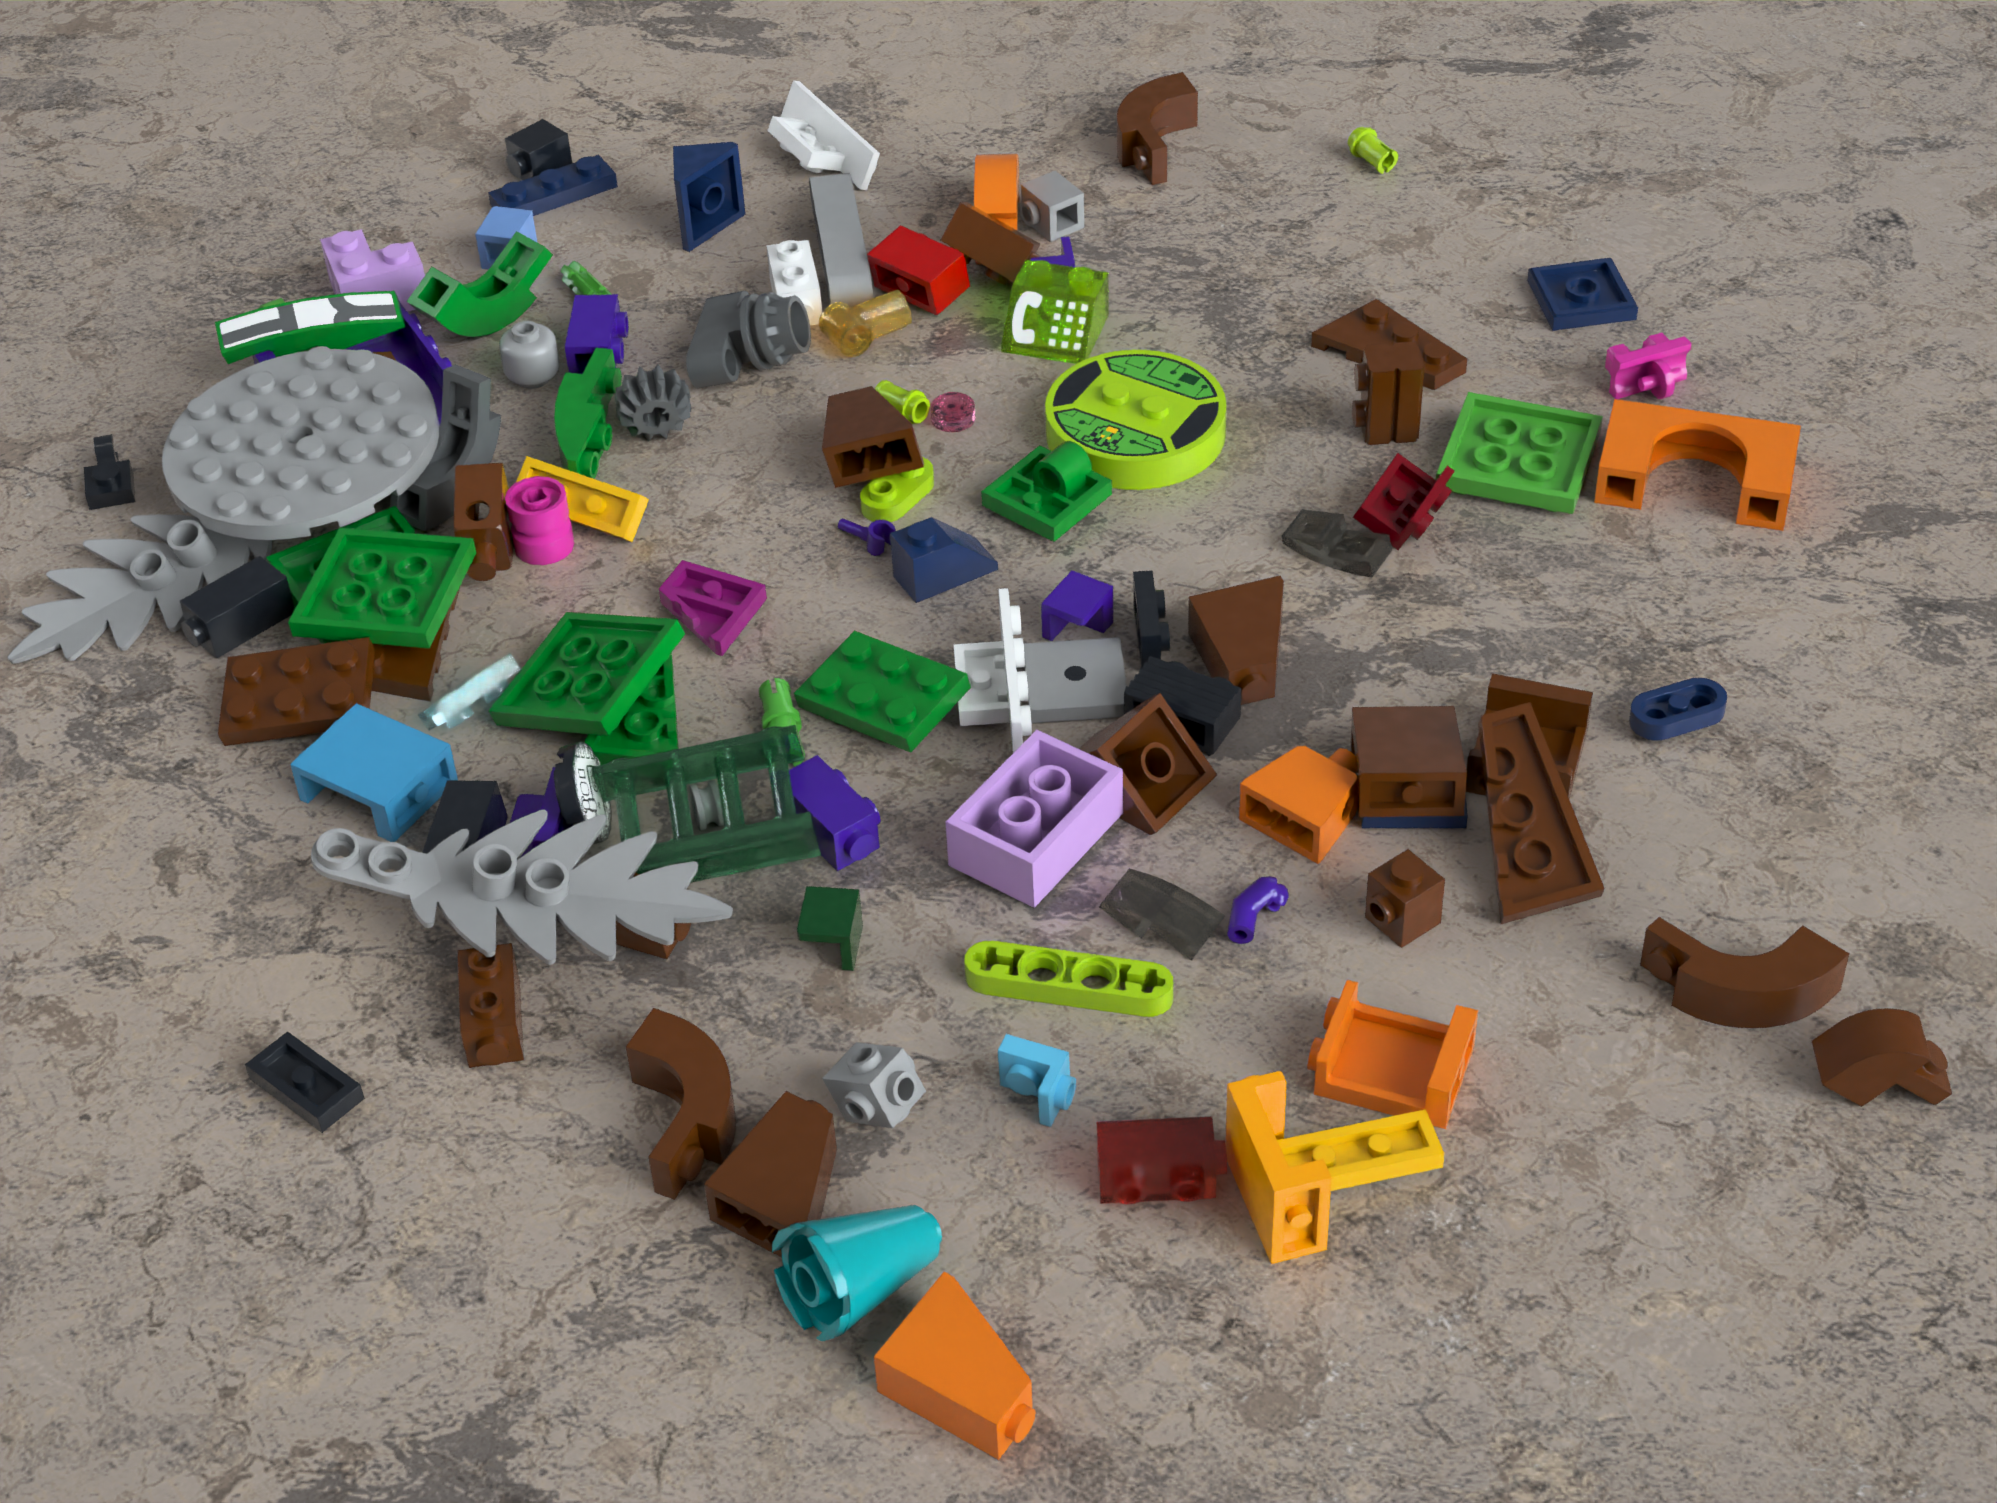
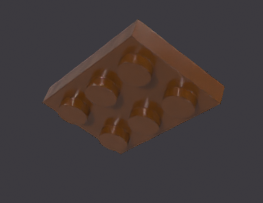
M370 638L227 657L218 736L224 746L324 733L356 703L370 709L375 647Z

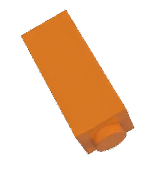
M943 1272L875 1354L874 1364L877 1392L999 1460L1013 1441L1019 1443L1027 1436L1034 1423L1036 1411L1033 1409L1031 1379L955 1277Z

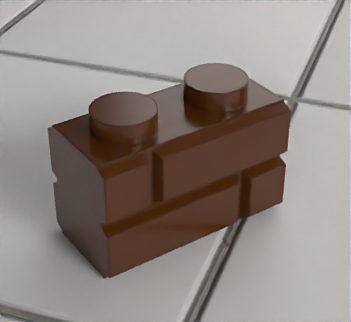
M1414 341L1394 343L1393 346H1389L1387 343L1368 344L1364 348L1363 363L1355 364L1356 391H1361V400H1353L1352 418L1354 427H1361L1364 441L1368 445L1389 444L1390 441L1408 443L1416 442L1419 439L1424 363L1419 344Z

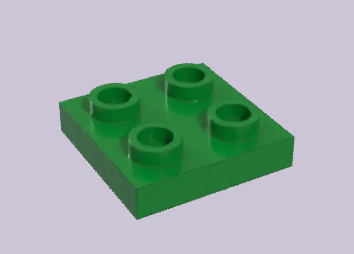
M1065 441L1053 451L1039 445L981 491L982 506L1055 542L1112 495V480L1092 471L1088 454L1075 442Z

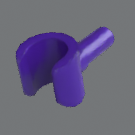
M844 518L838 522V529L866 541L867 551L873 556H879L884 553L885 542L891 545L890 533L896 531L895 526L887 520H875L868 527H863Z

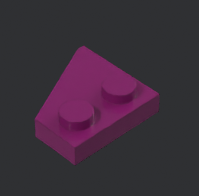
M684 560L678 564L659 588L661 604L708 648L720 656L724 655L767 599L765 584Z

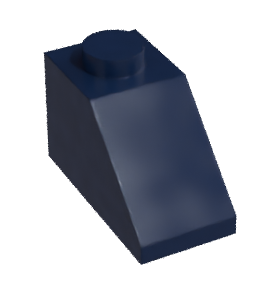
M933 517L890 533L893 577L915 603L998 570V562L974 536Z

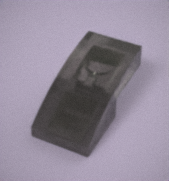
M1302 509L1281 536L1284 545L1315 562L1343 572L1366 577H1373L1392 551L1391 540L1388 534L1347 530L1344 514Z
M1130 868L1099 906V908L1141 939L1150 929L1191 961L1225 917V915L1182 888L1161 878Z

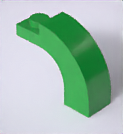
M516 231L493 265L477 280L462 285L459 281L431 266L407 302L422 315L456 334L468 337L489 335L517 320L536 300L537 297L529 288L553 254L545 246Z

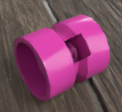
M542 476L525 478L514 483L507 490L505 502L508 518L512 523L511 533L516 556L523 562L531 565H547L566 558L572 552L575 543L564 486L558 480Z

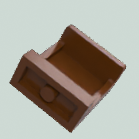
M1492 673L1488 686L1485 714L1530 702L1570 799L1588 731L1593 692ZM1478 734L1475 747L1469 751L1467 758L1466 792L1486 796L1480 737Z
M1454 706L1352 707L1351 752L1356 756L1359 779V817L1464 816L1467 771Z

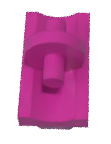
M1663 333L1648 336L1643 342L1641 349L1631 351L1624 344L1609 347L1605 362V368L1611 375L1609 393L1615 399L1651 390L1658 399L1672 396L1675 383L1687 378L1686 356L1691 350L1692 343L1685 336L1669 340Z

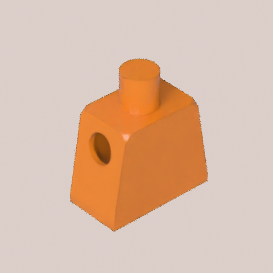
M1296 746L1240 783L1239 820L1319 864L1356 814L1359 782L1356 775L1358 773L1356 756L1347 749L1339 748L1327 758L1306 746Z

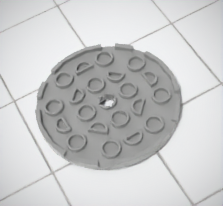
M320 346L309 351L283 355L249 366L221 380L199 397L191 400L167 436L163 448L162 467L169 491L177 506L184 514L189 512L199 518L201 525L207 529L232 537L254 540H281L311 536L310 528L335 521H337L339 527H343L374 513V504L391 493L396 496L404 493L419 478L431 461L439 439L440 424L435 402L429 388L414 371L405 365L382 355L374 354L369 350L329 349L328 347Z

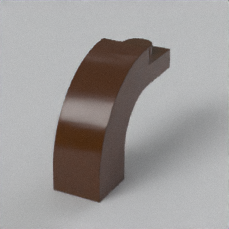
M1183 72L1160 77L1140 85L1123 99L1117 111V156L1122 167L1135 165L1138 171H1143L1152 185L1167 182V146L1161 137L1175 131L1197 127L1198 91Z
M1658 917L1646 928L1640 966L1650 971L1656 978L1666 981L1675 987L1671 1006L1686 1014L1710 1023L1728 1027L1769 1028L1803 1019L1821 1009L1839 993L1842 988L1850 953L1802 925L1782 945L1772 951L1753 956L1731 955L1704 945L1666 920Z
M653 1008L627 1044L626 1052L632 1083L665 1094L681 1106L678 1114L648 1156L655 1193L675 1200L686 1182L693 1181L698 1176L704 1159L720 1165L726 1160L735 1137L736 1113L730 1072L727 1062L716 1043L704 1031L689 1021Z

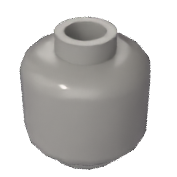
M521 321L502 335L499 342L504 374L510 381L524 388L533 389L544 386L556 375L560 367L556 337L550 328L533 321Z

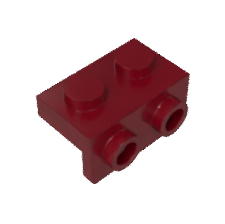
M1397 453L1353 518L1399 550L1410 535L1418 540L1431 524L1434 517L1428 511L1431 509L1436 513L1452 492L1446 484L1455 470L1447 465L1435 480Z

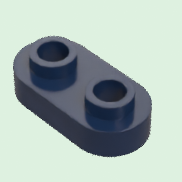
M1690 678L1641 693L1631 703L1629 725L1637 735L1652 741L1669 739L1715 725L1724 717L1727 692L1719 683L1713 680Z

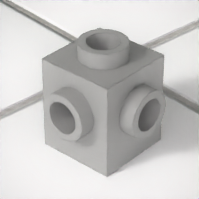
M856 1042L822 1078L846 1122L894 1128L896 1124L903 1121L908 1116L910 1109L926 1092L915 1071L914 1061L901 1047Z

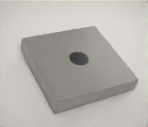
M1120 637L1024 644V669L1027 673L1028 705H1030L1031 723L1116 718L1124 715V691L1127 684Z

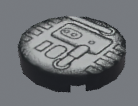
M583 741L565 745L559 748L557 756L560 759L563 758V762L555 764L554 770L555 791L561 815L567 825H576L600 814L606 815V825L593 842V844L602 843L609 837L612 821L610 795L604 772L597 756L589 745Z

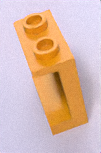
M1281 1071L1265 1075H1252L1240 1081L1227 1084L1225 1158L1271 1264L1327 1250L1332 1179L1324 1159L1289 1167L1277 1141L1284 1139L1287 1082Z

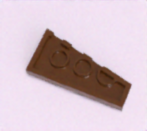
M459 590L430 648L373 644L375 647L372 691L431 702L434 692L432 682L434 674L439 672L442 660L440 651L443 640H447L450 629L448 620L450 612L455 609Z
M1528 702L1481 715L1478 728L1500 923L1505 924L1601 897L1605 889L1531 703Z

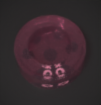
M948 392L941 394L932 401L930 406L932 424L944 432L966 430L974 424L976 419L974 400L963 393Z

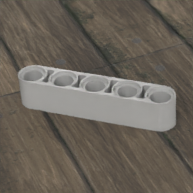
M851 174L810 177L811 203L830 309L837 310L871 306L874 303L872 281Z

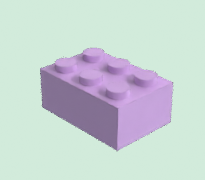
M1036 730L946 821L948 865L1035 908L1123 814V769Z

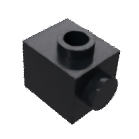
M544 119L505 138L508 154L506 157L507 166L515 177L522 180L540 175L541 172L548 169H557L572 164L568 133Z

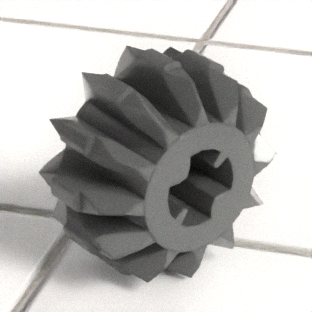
M657 364L652 371H645L639 366L637 376L624 375L622 386L616 388L617 418L621 422V426H627L631 436L643 433L649 441L655 434H661L667 439L670 429L682 431L684 420L690 418L692 408L689 387L686 385L685 380L680 379L675 369L663 372L659 364Z

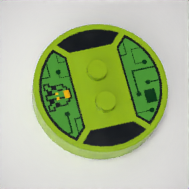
M1121 350L1093 356L1064 371L1048 391L1045 402L1048 448L1053 451L1065 441L1077 443L1088 454L1092 471L1111 479L1112 488L1146 490L1177 484L1205 470L1220 454L1226 438L1225 393L1217 379L1205 368L1191 360L1174 354L1153 350Z

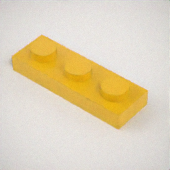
M526 456L516 482L535 476L550 477L558 480L565 488L570 521L633 542L649 499L640 494Z
M1426 1109L1277 1140L1289 1167L1324 1159L1332 1177L1331 1191L1443 1168L1444 1151Z

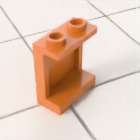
M1347 980L1340 999L1331 997L1327 1005L1323 1028L1327 1030L1324 1039L1315 1037L1310 1049L1307 1069L1315 1071L1314 1095L1393 1116L1426 1109L1432 1125L1446 1129L1474 1049L1478 1010L1456 1005L1450 1024L1445 1025L1360 1003L1357 1000L1358 982Z

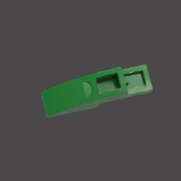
M595 348L583 374L565 372L555 402V430L562 468L593 479L597 475L599 460L603 451H608L611 446L612 427L606 423L609 402L613 394L616 393V388L621 386L622 380L620 368L615 367L613 349Z

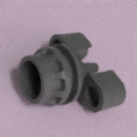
M739 291L707 298L686 357L687 372L693 386L699 389L735 382L738 379L742 364L746 362H752L758 370L763 371L771 369L773 366L786 365L793 355L806 353L811 344V328L803 302L795 295L783 298L772 292L758 295L755 293L749 294L747 291Z

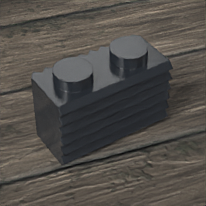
M1149 656L1148 662L1144 663L1143 668H1140L1139 673L1135 674L1134 680L1130 681L1129 687L1126 686L1124 691V715L1152 696L1161 693L1200 751H1205L1208 756L1215 753L1241 717L1240 687L1234 686L1223 677L1212 678L1189 670L1184 664L1177 661L1166 662Z

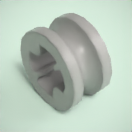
M708 781V785L704 789L698 788L696 784L689 786L691 805L699 831L707 829V824L710 822H715L718 826L725 825L723 804L716 781Z

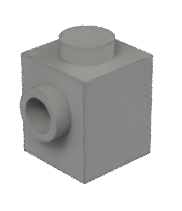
M1052 171L1021 184L1022 203L1019 207L1021 217L1028 226L1034 228L1048 241L1052 242L1084 228V193L1057 171Z

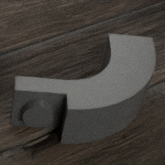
M456 364L443 369L442 417L436 450L424 472L400 496L391 493L390 508L396 506L410 525L427 531L454 516L456 465L491 463L501 424V415L490 411L491 378Z

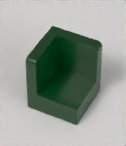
M806 886L797 926L798 940L839 943L842 970L854 971L863 928L860 890Z

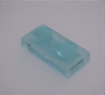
M508 654L420 712L418 716L429 731L444 722L450 730L474 714L469 705L479 698L483 697L488 704L499 697L509 685L507 679L519 672L521 668L512 655Z

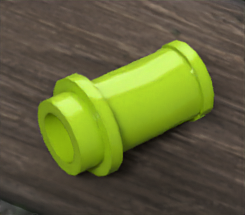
M1358 127L1350 134L1348 146L1353 156L1364 158L1381 174L1384 171L1386 173L1389 172L1396 165L1398 153L1378 139L1374 129L1371 127Z
M882 380L875 387V390L911 424L921 423L928 416L930 402L923 392L917 389L908 391L887 380Z

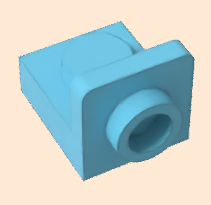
M1006 1034L998 1049L1000 1086L1010 1088L1021 1095L1037 1096L1039 1123L1051 1127L1059 1110H1067L1075 1094L1076 1078L1070 1076L1069 1052Z

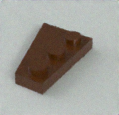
M1377 299L1312 332L1311 347L1326 351L1329 346L1345 351L1346 359L1358 364L1363 362L1364 348L1368 344L1387 343L1389 346H1393L1394 343L1414 341L1419 344L1424 363L1423 387L1432 390L1465 374L1467 369L1466 357Z

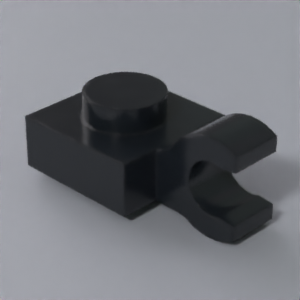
M112 434L94 437L93 442L97 465L84 467L85 497L89 510L136 502L134 473L130 460L119 461L118 452L114 450Z

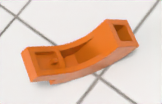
M1018 154L976 155L974 206L1018 231Z

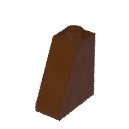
M872 386L828 396L822 451L835 488L924 468V461L912 424Z
M1281 576L1189 596L1188 634L1211 677H1223L1234 686L1241 688V705L1275 697L1283 615L1284 581Z
M785 1091L705 1182L704 1187L710 1220L772 1252V1244L779 1230L793 1223L821 1219L837 1152L833 1114L814 1100L806 1101ZM781 1249L773 1252L782 1258Z

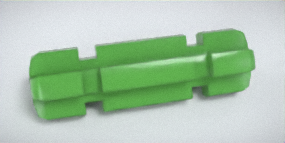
M572 261L569 266H562L560 270L563 274L562 281L576 295H612L579 262Z

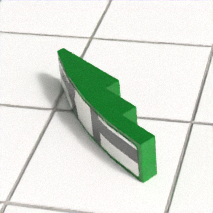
M374 291L311 297L276 304L216 321L215 326L221 354L227 364H231L267 350L273 351L275 356L279 357L301 352L315 346H324L329 349H346L404 328L405 323L396 292Z

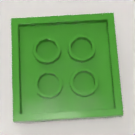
M1468 392L1436 473V479L1448 465L1455 471L1446 486L1454 493L1499 500L1504 503L1532 506L1552 512L1573 514L1601 432L1603 416Z

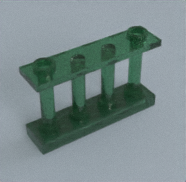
M796 725L786 727L772 726L757 733L632 759L618 758L610 761L608 764L592 767V774L603 801L615 800L621 842L641 835L636 795L666 789L673 839L654 844L635 873L642 874L665 866L695 861L698 863V871L690 882L692 883L821 856L819 839L811 813L796 814L788 764L805 760ZM768 768L776 817L772 820L746 825L737 774ZM717 779L724 828L719 831L694 835L687 785Z

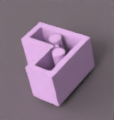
M362 229L352 232L342 231L332 237L320 239L329 280L335 294L395 291L400 303L407 312L416 310L407 300L425 274L423 264L413 242L404 244L394 243L383 249L371 251Z

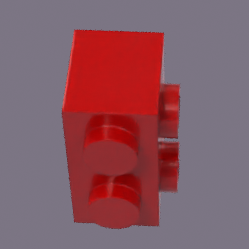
M901 225L867 253L874 287L934 315H939L970 287L964 253Z

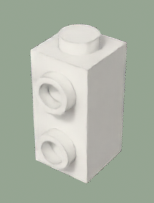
M787 240L780 244L766 245L773 293L783 298L794 295L798 296L806 308L810 325L823 324L820 286L809 240Z

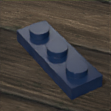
M598 154L593 157L580 158L575 163L557 169L545 170L540 175L519 182L507 183L502 188L488 192L491 207L498 206L532 210L533 216L616 188L618 184L616 173Z

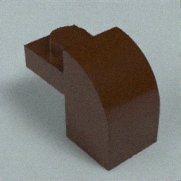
M1891 1008L1863 1011L1841 1020L1812 1040L1822 1085L1861 1107L1895 1084L1900 1085L1933 1105H1937L1952 1095L1946 1072L1948 1068L1947 1059L1935 1043L1926 1040L1920 1017L1912 1012Z

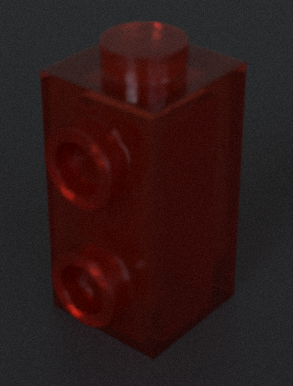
M1212 1116L1096 1122L1100 1204L1121 1203L1130 1205L1139 1202L1169 1200L1191 1202L1198 1199L1216 1198L1217 1175L1227 1174V1152L1225 1139H1214Z

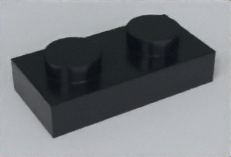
M1152 570L1133 572V609L1141 668H1143L1145 662H1148L1149 656L1161 660V651H1170L1168 622H1159V619H1165L1166 616L1164 590H1155Z
M288 1031L245 1064L250 1080L321 1133L365 1099L361 1084Z

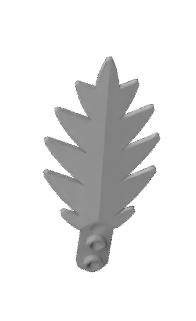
M161 514L132 516L131 522L134 526L165 543L132 539L85 540L83 546L86 550L122 570L111 568H68L48 571L46 575L50 581L77 595L80 599L58 600L24 608L22 614L25 618L40 627L24 638L7 658L12 664H17L62 648L65 658L68 661H74L97 641L108 626L111 628L118 648L121 651H126L148 624L157 602L167 628L170 632H176L181 627V623L185 621L180 600L200 590L204 577L207 584H210L246 564L250 551H252L255 558L261 556L267 561L266 557L270 556L272 549V540L245 539L221 534L203 527L200 519L196 516Z
M539 810L493 831L464 851L462 849L469 839L468 829H461L452 834L428 854L407 849L404 845L396 842H380L357 836L343 828H334L324 832L314 843L311 850L312 865L320 875L336 881L408 899L416 918L426 928L434 926L438 905L444 917L455 931L486 957H492L496 953L497 913L505 926L525 948L544 963L551 965L556 962V918L579 943L603 959L612 961L616 957V921L647 939L663 945H671L674 942V923H699L728 919L732 916L733 912L731 906L718 899L696 891L687 890V887L698 871V863L695 861L661 867L633 877L656 843L657 833L654 831L613 845L578 865L605 827L607 817L604 814L580 822L533 848L524 856L522 854L547 820L546 810ZM334 856H344V858H339V859H337V858H332V857H334ZM393 869L396 872H384V870Z

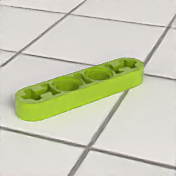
M1000 941L975 943L965 954L966 982L972 990L984 995L1142 1017H1155L1164 1014L1173 1004V975L1165 966L1154 962ZM987 965H993L991 970H985ZM1013 967H1018V975H1013ZM1046 968L1055 972L1056 976L1048 981H1035L1028 977V974L1033 970ZM1089 976H1102L1110 981L1108 985L1099 989L1088 988L1081 982ZM1121 981L1125 982V990H1120ZM1147 986L1154 987L1152 993L1144 992Z

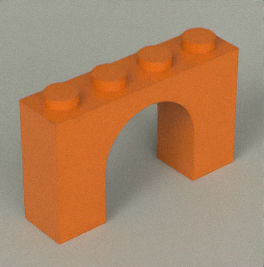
M1614 399L1598 469L1594 503L1641 510L1647 480L1655 468L1673 460L1699 459L1722 466L1738 480L1741 495L1736 524L1783 531L1791 493L1801 425Z

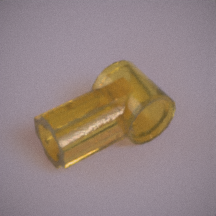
M898 289L852 307L844 302L833 303L822 312L819 318L820 331L847 357H856L863 354L870 347L873 339L905 328L908 324L912 323L911 310L908 307L905 296Z

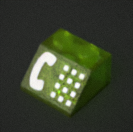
M1025 260L1012 285L1001 352L1073 364L1088 359L1109 316L1108 272L1095 271L1087 267L1050 264L1042 260Z

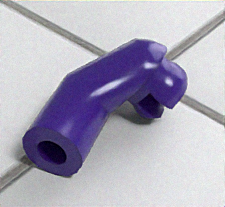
M1259 877L1236 896L1232 902L1227 931L1229 939L1238 944L1251 942L1254 938L1257 914L1264 906L1271 912L1279 911L1280 906H1284L1289 897L1286 886L1277 883L1276 877Z

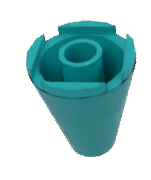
M917 1205L793 1223L779 1230L772 1244V1253L780 1249L782 1253L783 1266L774 1269V1274L783 1301L795 1321L804 1330L814 1326L822 1332L816 1339L826 1341L841 1336L938 1257L942 1241L941 1228L931 1213L925 1212Z

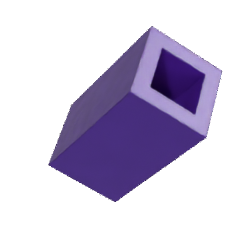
M618 294L575 295L564 347L569 373L583 374L595 348L613 349L615 367L617 364H623L624 343L622 338L628 337L629 321L627 312H620Z
M818 755L775 777L779 814L836 871L867 857L871 852L880 848L878 825L881 819L875 804L867 797L862 798L850 787L846 777L840 770H833Z

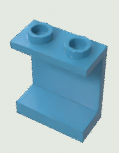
M357 703L340 719L336 720L326 732L306 750L302 751L290 764L301 801L308 804L327 787L371 807L378 836L390 842H395L442 796L447 780H458L450 744Z

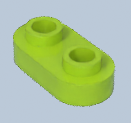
M922 457L924 468L872 479L863 487L860 493L863 516L872 522L875 520L894 522L903 517L933 489L934 469L932 463Z

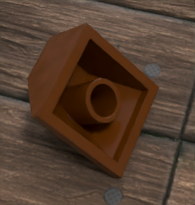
M1161 693L1152 696L1094 734L1079 748L1123 769V814L1119 818L1149 835L1157 833L1217 776V773Z

